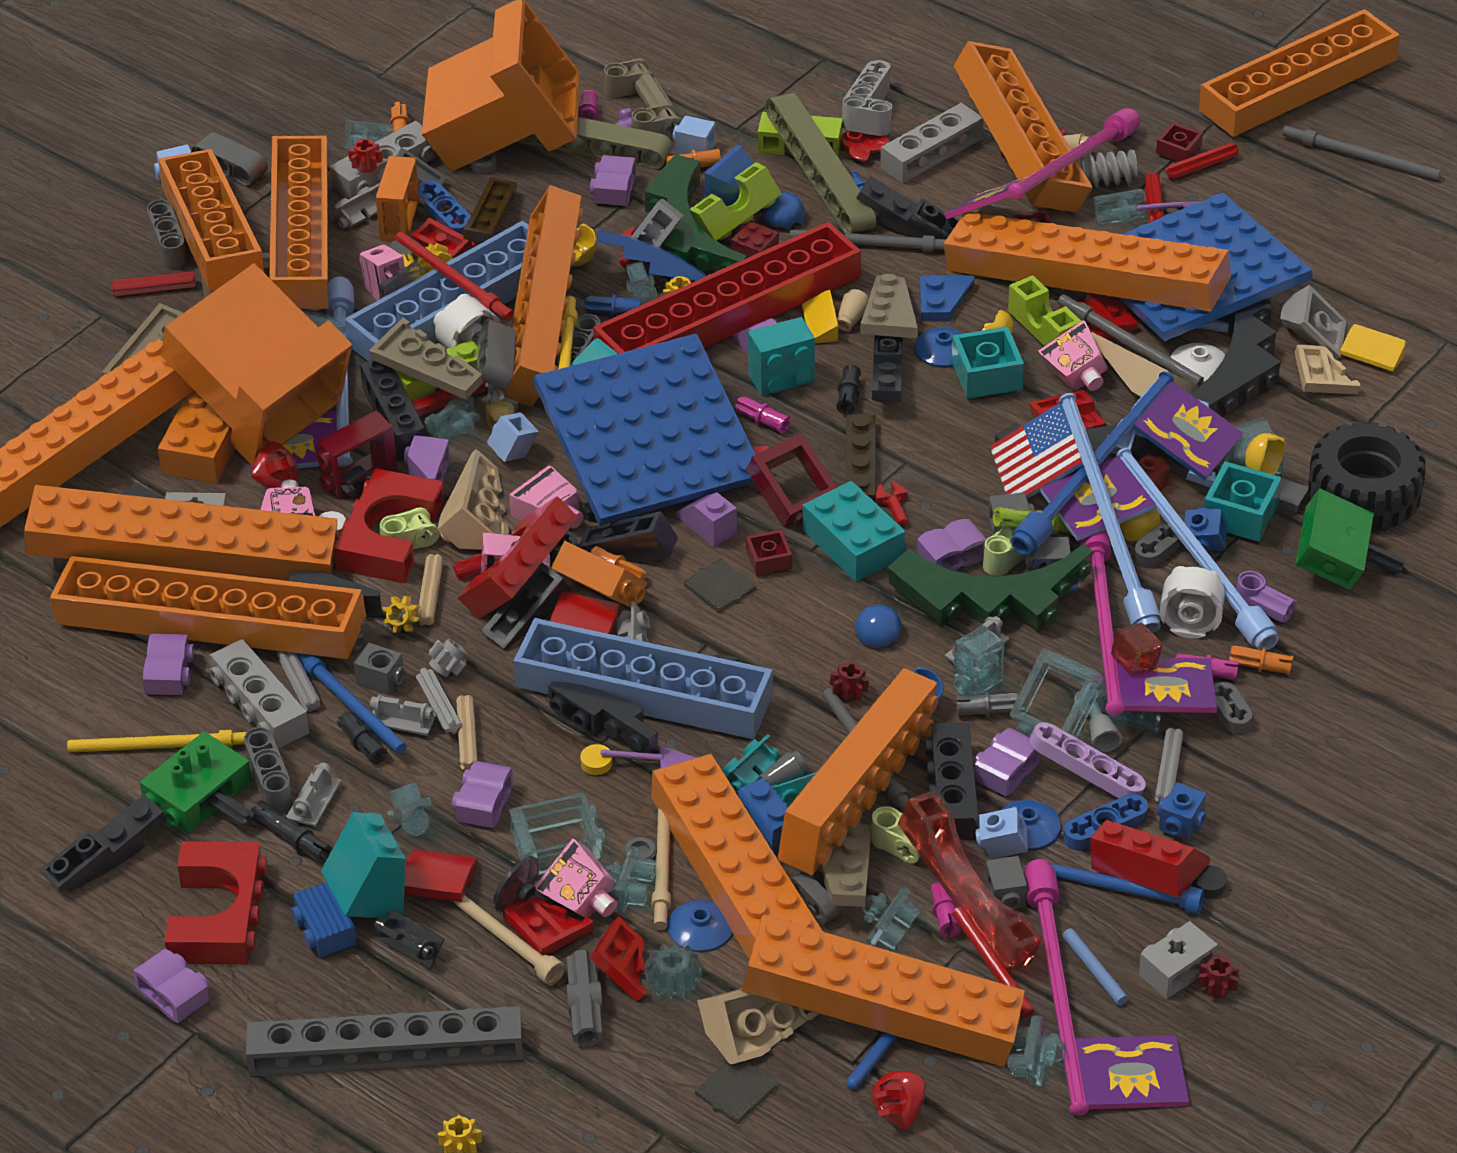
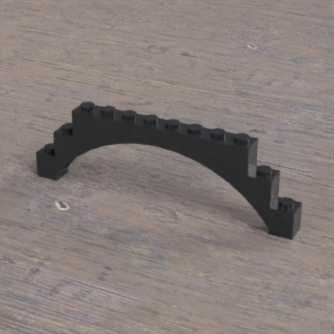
M1267 298L1226 315L1225 319L1231 323L1232 329L1230 347L1215 372L1198 389L1191 393L1196 399L1208 403L1209 408L1222 418L1227 414L1233 413L1245 403L1253 401L1257 396L1268 389L1274 388L1279 383L1281 361L1272 356L1275 351L1276 331L1268 326L1271 321L1272 302ZM1015 423L996 434L995 442L1020 428L1021 425ZM1117 425L1085 429L1093 452L1098 449ZM1135 434L1130 450L1131 455L1141 467L1148 465L1152 460L1166 453L1147 438ZM1110 453L1103 462L1115 458L1116 454ZM1081 467L1064 476L1063 478L1076 474Z

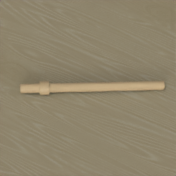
M659 808L655 891L651 897V908L654 910V928L664 930L667 928V911L671 908V894L668 892L670 826L664 813Z

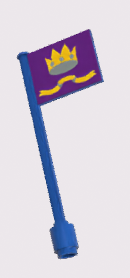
M1163 371L1159 374V379L1098 447L1094 455L1098 466H1100L1133 428L1205 481L1244 433L1174 383L1175 380L1171 373ZM1084 465L1042 513L1030 512L1012 532L1010 543L1017 553L1023 556L1035 553L1053 533L1051 521L1088 479Z

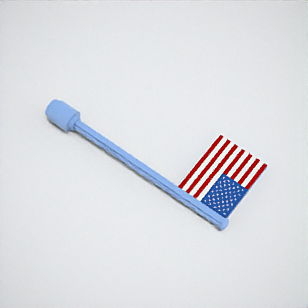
M1066 393L1060 397L1059 404L990 445L1006 494L1025 492L1026 499L1041 491V487L1058 481L1084 465L1128 589L1123 604L1131 627L1137 631L1138 635H1150L1161 627V618L1151 590L1141 588L1075 401L1077 397L1073 393Z

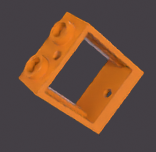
M388 157L376 195L380 241L393 242L396 240V235L401 231L408 236L410 235L420 202L417 193L419 185L416 158Z
M564 541L551 569L629 608H631V601H635L638 604L645 596V587L648 582Z

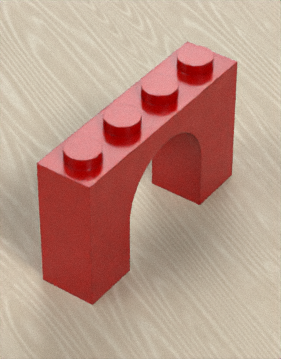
M375 469L370 480L367 479L365 481L363 493L360 499L355 500L353 512L350 518L344 521L342 533L339 539L335 541L334 557L336 570L405 584L415 564L413 541L379 535L370 529L384 517L397 515L420 507L425 508L429 512L430 521L435 523L445 504L443 481Z
M558 496L524 517L510 534L512 536H521L518 541L495 564L474 577L457 599L478 619L511 600L579 517Z
M181 841L177 865L181 888H219L233 893L237 899L228 909L216 915L205 917L169 916L164 941L165 948L173 954L181 955L186 964H248L250 951H255L256 931H253L254 925H259L260 907L257 905V900H263L264 884L263 880H261V875L267 874V856H262L260 842Z

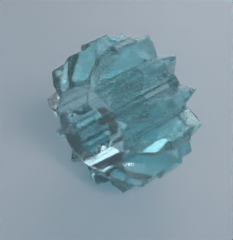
M676 942L673 947H667L662 944L660 951L651 950L649 959L646 960L644 966L648 987L653 988L657 996L667 993L670 1000L674 994H679L684 998L687 991H695L697 982L702 977V968L700 967L698 954L692 953L689 945L679 948Z

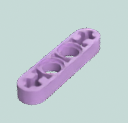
M1041 722L1035 726L1029 742L1037 752L1118 798L1129 794L1142 795L1146 783L1137 772L1050 723ZM1067 751L1075 752L1080 758L1071 756ZM1095 767L1103 768L1108 774L1099 772Z

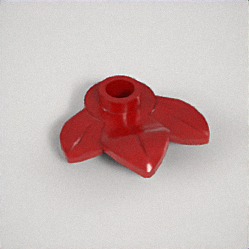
M846 131L841 136V143L852 158L867 162L870 153L881 152V147L890 142L887 139L890 133L877 136Z

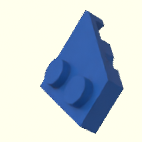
M974 275L920 276L921 321H950L955 314V309L960 307L965 300V293L968 289L972 290L974 288Z

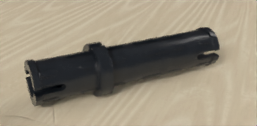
M260 800L257 802V805L262 810L255 805L252 807L251 811L255 815L254 820H257L291 843L295 851L306 853L319 864L326 862V859L321 857V854L328 858L332 847L314 836L311 829L299 826L269 806L265 801Z

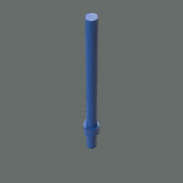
M296 653L300 662L304 665V670L311 677L318 678L397 754L405 752L407 745L326 669V664L318 656Z

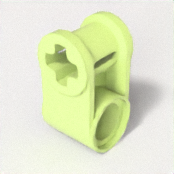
M421 507L384 517L380 522V535L413 541V550L433 545L438 540L440 532L437 530L438 527L431 523L429 512Z
M1003 526L998 532L986 539L983 569L987 574L1002 576L1019 562L1026 559V556L1017 553L1010 543L1012 532L1016 527Z
M880 807L872 814V844L899 857L904 862L916 863L921 856L920 852L922 849L930 845L935 838L932 829L927 824L915 820L897 811L895 808Z

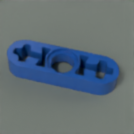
M427 180L422 182L417 188L420 204L440 224L463 235L470 214L438 181ZM442 206L452 207L446 212L438 211Z
M1129 794L1066 822L1063 841L1072 850L1081 851L1090 848V837L1101 826L1097 821L1103 818L1111 819L1113 822L1130 828L1138 827L1147 820L1148 802L1140 795Z

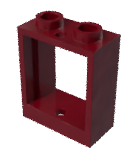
M377 411L317 440L318 454L316 458L320 465V484L326 492L330 491L338 500L348 495L340 486L350 485L342 477L354 467L361 465L367 471V474L373 473L375 469H390L392 472L397 470L393 426ZM368 442L370 443L371 454L353 462L351 465L341 469L338 468V457Z
M802 433L752 456L746 467V471L783 527L791 523L795 525L801 524L803 522V504L837 488ZM797 457L819 490V493L792 505L770 470Z

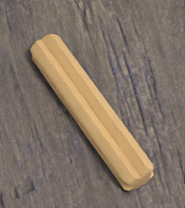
M429 554L426 557L419 600L421 607L417 612V616L422 619L418 621L421 626L425 624L430 626L434 623L443 566L442 556L439 554Z
M460 695L456 699L457 716L461 721V727L458 728L460 765L463 771L466 769L470 770L472 764L477 761L473 697L470 695Z

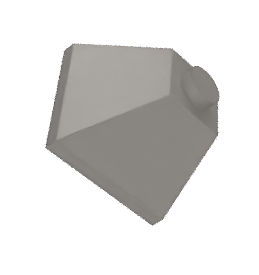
M1310 285L1283 300L1280 317L1283 324L1314 346H1325L1333 354L1334 359L1341 358L1339 353L1343 345L1346 320Z

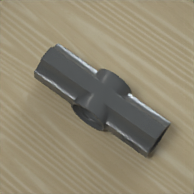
M587 950L574 951L571 956L567 957L569 984L566 985L569 1015L572 1016L571 1026L574 1043H578L582 1047H593L597 1042L603 1040L600 1012H603L601 984L597 981V966L590 959L592 954L588 953Z

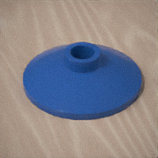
M953 328L930 329L922 333L916 340V354L920 360L928 365L940 368L953 367L951 362L952 335L964 333Z
M1020 800L1012 802L1002 809L1018 808L1027 825L1028 851L1048 847L1059 836L1061 828L1059 816L1050 806L1042 802Z
M694 900L684 903L672 912L668 920V933L672 941L679 947L692 952L716 950L726 944L733 934L718 906L709 900Z

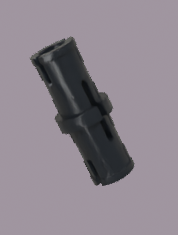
M849 365L843 368L842 380L837 387L839 398L836 408L841 414L846 415L847 407H849V414L854 412L856 398L860 394L859 379L861 370L856 365L851 366V372H849Z
M345 711L338 717L341 721H337V725L349 736L351 745L356 749H360L372 764H379L386 758L384 754L388 753L387 749L376 739L374 731L369 726L363 725L354 712Z

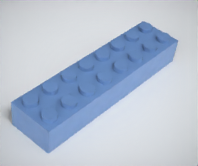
M521 221L448 261L447 264L487 293L492 292L498 296L502 304H506L517 297L529 225ZM434 269L345 318L346 337L352 343L354 351L367 361H371L369 350L404 317L410 322V327L415 330H422L427 334L428 340L436 343L438 342L435 335L436 325L433 323L435 315L439 311H443L461 294L473 296Z
M534 618L513 661L515 687L549 694L548 685L552 682L583 685L627 700L643 709V715L750 739H755L773 697V669Z

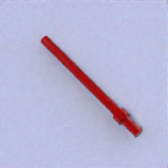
M401 231L396 235L397 242L475 297L492 313H497L506 321H510L514 317V311L502 304L498 296L492 292L487 293L404 232Z

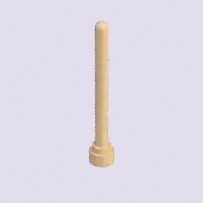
M464 895L462 902L451 901L535 966L534 970L537 977L549 986L554 985L562 978L565 972V964L555 956H542Z

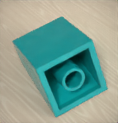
M352 812L321 873L345 916L388 918L392 909L401 914L404 913L405 856L381 814Z

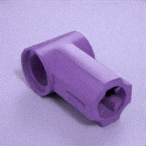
M1245 571L1239 575L1236 590L1248 606H1260L1266 615L1284 624L1290 619L1297 600L1265 585V578L1258 572Z

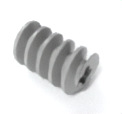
M1129 150L1127 157L1124 151H1118L1116 157L1113 152H1108L1105 158L1102 153H1097L1094 159L1089 153L1085 155L1084 160L1082 157L1078 159L1083 172L1089 181L1092 180L1095 188H1098L1099 181L1102 179L1105 187H1109L1110 179H1114L1116 186H1119L1121 178L1125 179L1127 185L1131 184L1132 177L1137 178L1138 167L1134 150Z

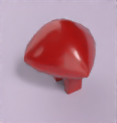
M269 441L257 455L252 466L251 477L268 489L281 488V484L285 480L297 482L298 468L296 460L281 443Z
M893 1071L881 1077L872 1087L871 1099L878 1110L879 1117L886 1118L894 1126L904 1131L908 1130L921 1110L925 1099L926 1083L920 1075L910 1071Z

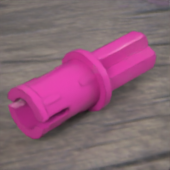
M739 397L737 399L735 410L754 419L757 425H766L781 434L788 430L791 423L789 416L771 409L767 403L762 405L747 397Z
M1177 654L1176 658H1209L1214 678L1236 680L1238 661L1211 658V655L1208 654L1206 657Z
M941 879L931 886L934 901L932 911L935 917L938 918L940 934L948 938L947 928H949L950 937L952 938L961 931L960 925L952 915V912L958 908V903L953 899L950 885Z

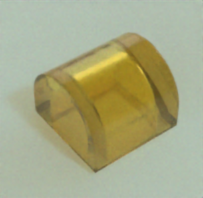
M501 400L487 404L485 408L487 428L492 432L493 426L498 422L500 416L515 414L513 405Z

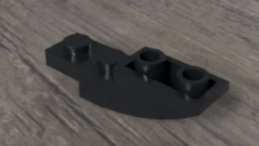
M871 175L856 197L859 201L879 212L876 221L909 237L923 238V235L935 236V239H947L959 222L954 217L946 219L944 215L946 212L923 198L920 199L918 204L914 203Z
M874 335L872 401H901L903 337Z
M552 682L548 685L549 707L556 714L562 715L573 722L580 730H585L594 737L604 730L610 737L618 739L633 752L659 754L658 732L644 723L643 709L627 700L599 689L561 682Z
M143 794L100 831L95 833L89 828L39 870L60 892L88 883L116 868L146 847L142 839L167 818L164 812Z

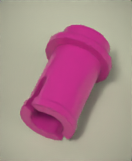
M586 90L580 97L581 105L578 107V116L594 120L598 117L599 113L597 107L598 96L594 91Z

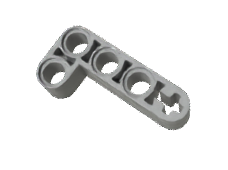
M882 60L869 62L842 101L844 129L877 136L891 133L893 106L890 102L884 101L890 90L891 65L888 62Z

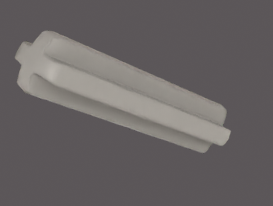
M277 651L276 655L303 708L307 712L318 710L320 708V699L297 654Z
M426 668L420 669L416 679L430 706L434 708V713L445 733L451 732L456 734L458 732L457 729L461 727V721L432 669L426 670Z
M1169 728L1166 731L1155 794V801L1158 804L1162 797H1168L1176 782L1183 740L1181 729Z

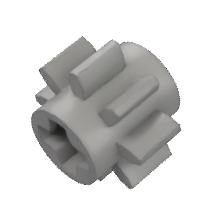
M450 638L444 644L437 640L429 650V655L433 657L429 664L434 670L445 677H448L451 672L458 676L466 666L467 661L463 658L466 651Z

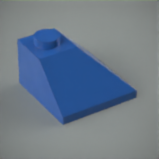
M736 145L705 172V198L713 194L721 198L726 206H730L737 201L740 189L734 177L754 164L742 146Z

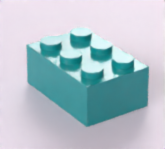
M853 481L845 483L803 504V532L855 582L891 565L905 552V530Z

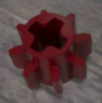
M852 662L838 665L837 672H831L829 685L833 686L832 694H837L844 701L861 699L862 692H868L869 679L865 678L866 670Z
M1211 956L1207 964L1200 963L1198 987H1205L1209 997L1226 998L1230 990H1238L1240 968L1233 967L1229 958Z

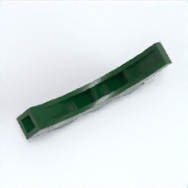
M675 154L644 191L646 213H650L657 202L664 199L684 215L676 228L662 243V249L682 258L697 269L710 274L746 259V255L731 250L712 239L698 225L691 214L689 204L693 193L700 184V161Z
M1083 544L1065 558L1044 568L1023 574L996 577L970 575L949 570L926 560L909 548L888 566L889 584L940 626L944 625L949 619H955L962 611V608L966 609L983 624L985 619L994 616L1004 621L1012 610L1038 632L1044 625L1052 624L1058 617L1059 599L1068 594L1075 582L1079 579H1085L1090 574L1093 568L1092 550Z

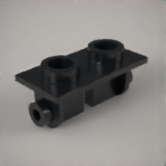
M394 909L391 910L388 918H379L374 925V929L377 930V934L380 936L379 940L427 968L432 969L445 940L443 937Z

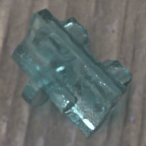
M346 120L345 148L354 149V143L360 139H370L376 142L393 133L394 125Z
M1136 189L1094 197L1095 223L1100 226L1116 222L1128 223L1133 219L1144 218L1145 210L1138 211L1136 209L1138 205H1144V191Z
M639 260L626 265L630 280L626 281L628 293L633 291V298H641L642 305L656 299L657 290L653 286L656 280L654 274H647L644 262Z
M470 395L467 399H453L446 404L444 410L438 414L428 416L425 419L428 432L434 434L435 438L449 439V442L461 433L469 434L472 432L474 424L481 420L474 408L473 396Z
M416 782L389 791L388 793L394 809L387 811L390 820L401 817V827L408 835L418 836L426 832L430 821L429 816L422 809L433 805L430 796L421 798Z
M630 846L623 867L620 862L603 866L615 880V885L610 892H613L615 889V894L619 898L616 911L626 913L628 904L645 906L648 898V884L637 883L636 881L653 882L656 875V861L641 858L640 848Z
M903 886L889 906L886 903L888 898L885 894L881 893L878 896L868 895L866 897L865 907H862V910L865 912L864 920L868 923H872L873 920L878 921L865 941L867 944L875 946L879 940L888 947L895 949L906 931L893 923V918L909 928L921 911L912 902L907 900L911 893L909 889Z
M1032 1016L1030 1027L1017 1028L1014 1045L1017 1051L1025 1050V1052L1009 1054L1007 1063L1013 1077L1028 1076L1032 1086H1042L1046 1066H1053L1054 1062L1062 1061L1067 1052L1066 1045L1059 1040L1057 1034H1049L1043 1029L1042 1016Z

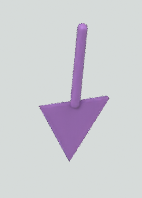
M1199 202L1138 205L1136 209L1142 211L1177 207L1186 208Z
M661 745L660 754L601 750L600 752L602 756L658 760L660 761V768L696 758Z

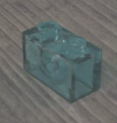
M982 625L955 641L953 686L961 695L977 696L985 695V692L990 694L1002 686L1004 641L986 626Z

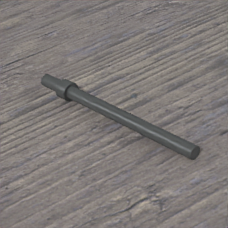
M1287 125L1283 130V136L1302 141L1303 145L1314 147V145L1435 181H1438L1441 175V170L1318 135V132L1306 129L1304 131Z
M790 230V239L806 232V230ZM845 233V237L854 245L922 249V252L934 253V250L945 251L944 242L946 239H935V236L923 235V238Z
M1065 294L1059 298L1058 304L1062 307L1066 306L1081 321L1084 320L1086 323H1091L1198 387L1202 384L1204 377L1096 314L1089 305L1085 303L1080 304Z
M827 688L822 694L824 699L847 732L850 733L857 725L856 721L838 695L832 694L833 688ZM892 775L887 787V796L895 806L900 807L905 815L916 819L919 816V812L910 801L909 792Z

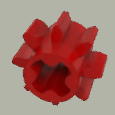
M360 139L354 143V149L348 150L352 168H357L359 172H373L377 169V163L383 162V155L379 144H375L370 139Z

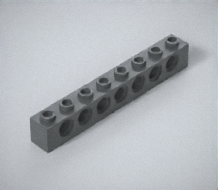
M520 1006L247 1022L246 1059L249 1076L523 1060Z

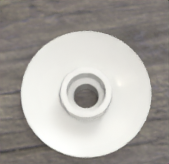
M1190 343L1177 348L1170 358L1204 377L1203 384L1221 364L1225 354L1212 345Z

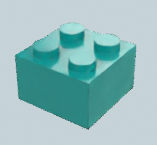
M802 317L748 331V375L761 396L815 382V337Z
M1008 326L952 335L951 362L966 399L1023 390L1024 362Z
M1224 461L1205 497L1204 508L1222 509L1228 523L1227 533L1260 542L1279 504L1282 477Z

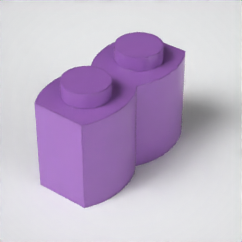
M603 155L601 162H596L595 179H591L590 195H594L595 203L628 206L636 178V158Z
M960 519L949 523L944 529H934L923 533L917 539V554L932 563L956 571L961 566H970L983 560L986 538L969 519Z
M150 634L143 670L145 694L183 695L184 686H190L191 669L188 667V663L194 662V644H189L188 635Z
M1007 728L1001 734H996L990 747L984 752H979L973 761L975 781L1004 796H1009L1019 786L1023 778L1028 776L1041 760V753L1032 748L1029 742L1030 737L1012 728Z
M475 761L470 770L466 769L462 779V788L459 792L456 791L452 799V810L456 811V820L458 822L494 828L499 821L503 806L508 801L513 788L512 767Z
M163 949L133 970L134 983L140 993L152 1003L157 1004L160 1010L176 1023H179L209 1002V983L200 972L195 973L189 969L185 960L177 953L173 954L169 950Z

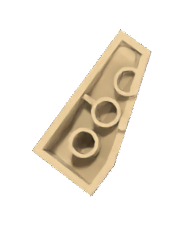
M1092 332L1100 352L1133 393L1142 396L1151 384H1154L1159 379L1161 372L1171 373ZM1171 373L1175 380L1174 383L1189 394L1199 388L1191 382Z
M477 449L472 452L441 513L437 528L447 542H452L459 549H482L483 533L509 534L508 524L502 521V515L506 512L505 506L499 503L498 494L502 492L498 467Z
M741 989L697 1000L705 1033L729 1064L763 1056L771 1050L772 1046L780 1040L786 1039L803 1023L820 1014L741 991Z

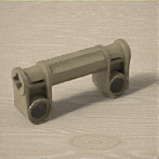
M636 58L630 61L606 65L604 68V94L609 98L617 99L638 93L647 107L639 108L632 112L631 128L660 133L668 138H672L675 126L679 125L682 119L676 115L675 107L670 102L655 75L648 71L646 61Z

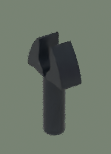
M358 465L342 477L350 485L340 487L349 496L360 498L365 481L367 479L370 480L373 473L367 474V471L361 465Z

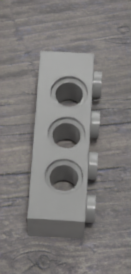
M963 103L948 109L881 147V169L902 184L982 140L983 117Z
M414 121L374 142L379 144L383 155V162L377 163V169L373 172L362 173L357 168H352L349 156L330 165L331 186L343 197L350 199L356 196L361 189L365 187L371 188L378 183L380 184L388 157L396 156L401 147L425 163L437 158L438 155L422 136V125Z
M243 639L210 654L212 668L209 669V673L213 682L225 689L230 702L238 704L248 722H253L257 727H264L271 731L278 749L309 734L306 710Z

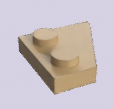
M1296 346L1295 358L1304 392L1358 395L1360 383L1357 380L1351 381L1345 375L1346 368L1334 359L1333 354L1325 346Z

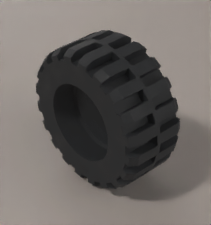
M1354 422L1351 426L1346 424L1338 426L1336 431L1332 429L1323 435V438L1317 441L1312 451L1308 479L1310 499L1313 498L1320 488L1374 513L1371 531L1375 528H1379L1380 531L1390 528V525L1396 527L1402 524L1405 519H1409L1420 506L1426 473L1424 454L1420 451L1419 446L1414 440L1410 441V437L1402 431L1398 433L1394 427L1389 425L1383 427L1375 422H1370V424ZM1352 474H1371L1380 477V479H1365Z

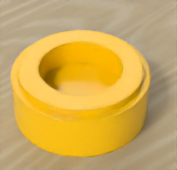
M599 744L590 745L583 749L580 755L583 771L590 775L607 773L613 765L612 757L602 756L600 752L601 750L610 749Z

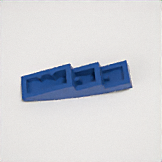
M598 230L597 243L623 246V258L650 262V274L669 277L683 276L689 280L696 281L706 277L705 273L690 263L656 245L627 235Z

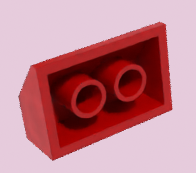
M1106 820L1090 837L1091 869L1175 897H1180L1210 863L1208 855L1193 847Z

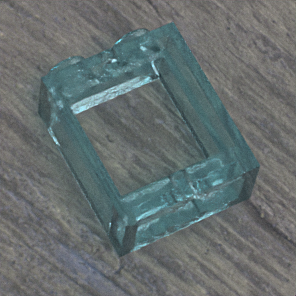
M1042 648L1009 715L1017 723L1015 727L1029 735L1032 734L1038 723L1044 722L1026 713L1048 669L1084 684L1061 729L1077 738L1105 679L1094 669Z
M585 792L509 809L510 829L520 860L529 856L536 857L540 861L539 874L547 872L569 842L536 849L530 833L580 821L586 838L577 841L585 845L598 861L602 860L601 847L606 846V838L603 828H597L596 823H598L596 808L594 804H588Z

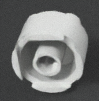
M461 294L443 311H439L435 315L433 323L436 325L435 335L437 340L448 349L471 340L478 347L480 332L486 320L491 319L498 323H501V321L476 298L470 297L468 294Z
M1178 566L1172 570V573L1164 583L1160 605V618L1163 623L1165 621L1171 627V632L1184 638H1201L1205 636L1206 632L1218 628L1222 619L1225 589L1221 582V576L1216 571H1209L1200 567Z

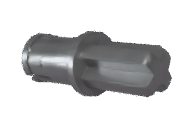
M985 692V695L957 696L958 716L987 714V717H989L990 713L1020 710V698L1017 693L988 695V692Z

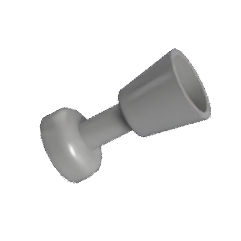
M1087 686L1075 695V705L1081 713L1090 714L1089 729L1093 748L1102 753L1110 752L1122 743V734L1110 717L1101 711L1106 703L1103 689L1099 686Z

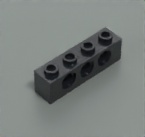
M374 360L360 363L363 391L373 411L380 413L393 426L396 457L399 462L403 461L406 447L411 446L414 435L425 436V428L395 370Z
M970 723L931 724V737H925V756H931L932 760H927V780H933L934 784H929V803H935L936 807L931 808V828L937 827L938 841L977 840L978 811Z

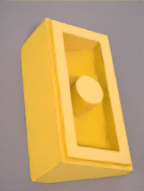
M827 290L802 304L805 323L815 337V344L838 341V322L831 292Z
M1354 324L1339 354L1394 371L1404 359L1407 343L1403 339Z

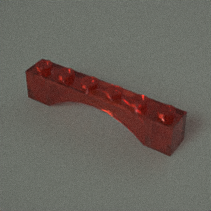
M936 791L908 799L898 825L957 908L962 906L1007 971L1030 964L1043 938L1024 913L1015 911L1003 904L979 879L962 848L953 815Z

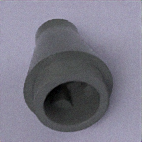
M797 750L792 753L787 751L770 768L760 774L759 778L767 779V782L772 787L773 785L804 777L809 772L804 758Z

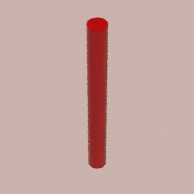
M962 906L956 908L952 912L953 917L999 983L1020 989ZM1024 995L1020 1013L1024 1018H1027L1035 1010Z

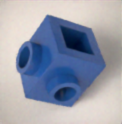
M1198 508L1197 510H1186L1184 523L1206 552L1224 551L1226 548L1228 523L1222 509Z
M1176 782L1168 797H1162L1156 812L1160 816L1159 830L1189 841L1194 831H1200L1205 822L1206 793Z

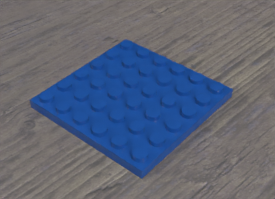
M1220 193L1123 233V235H1134L1136 237L1161 239L1163 241L1228 250L1231 279L1212 311L1118 298L1161 339L1166 341L1313 279L1310 267L1225 193Z
M697 334L534 375L533 383L599 525L754 483L746 471V467L752 456L756 454Z

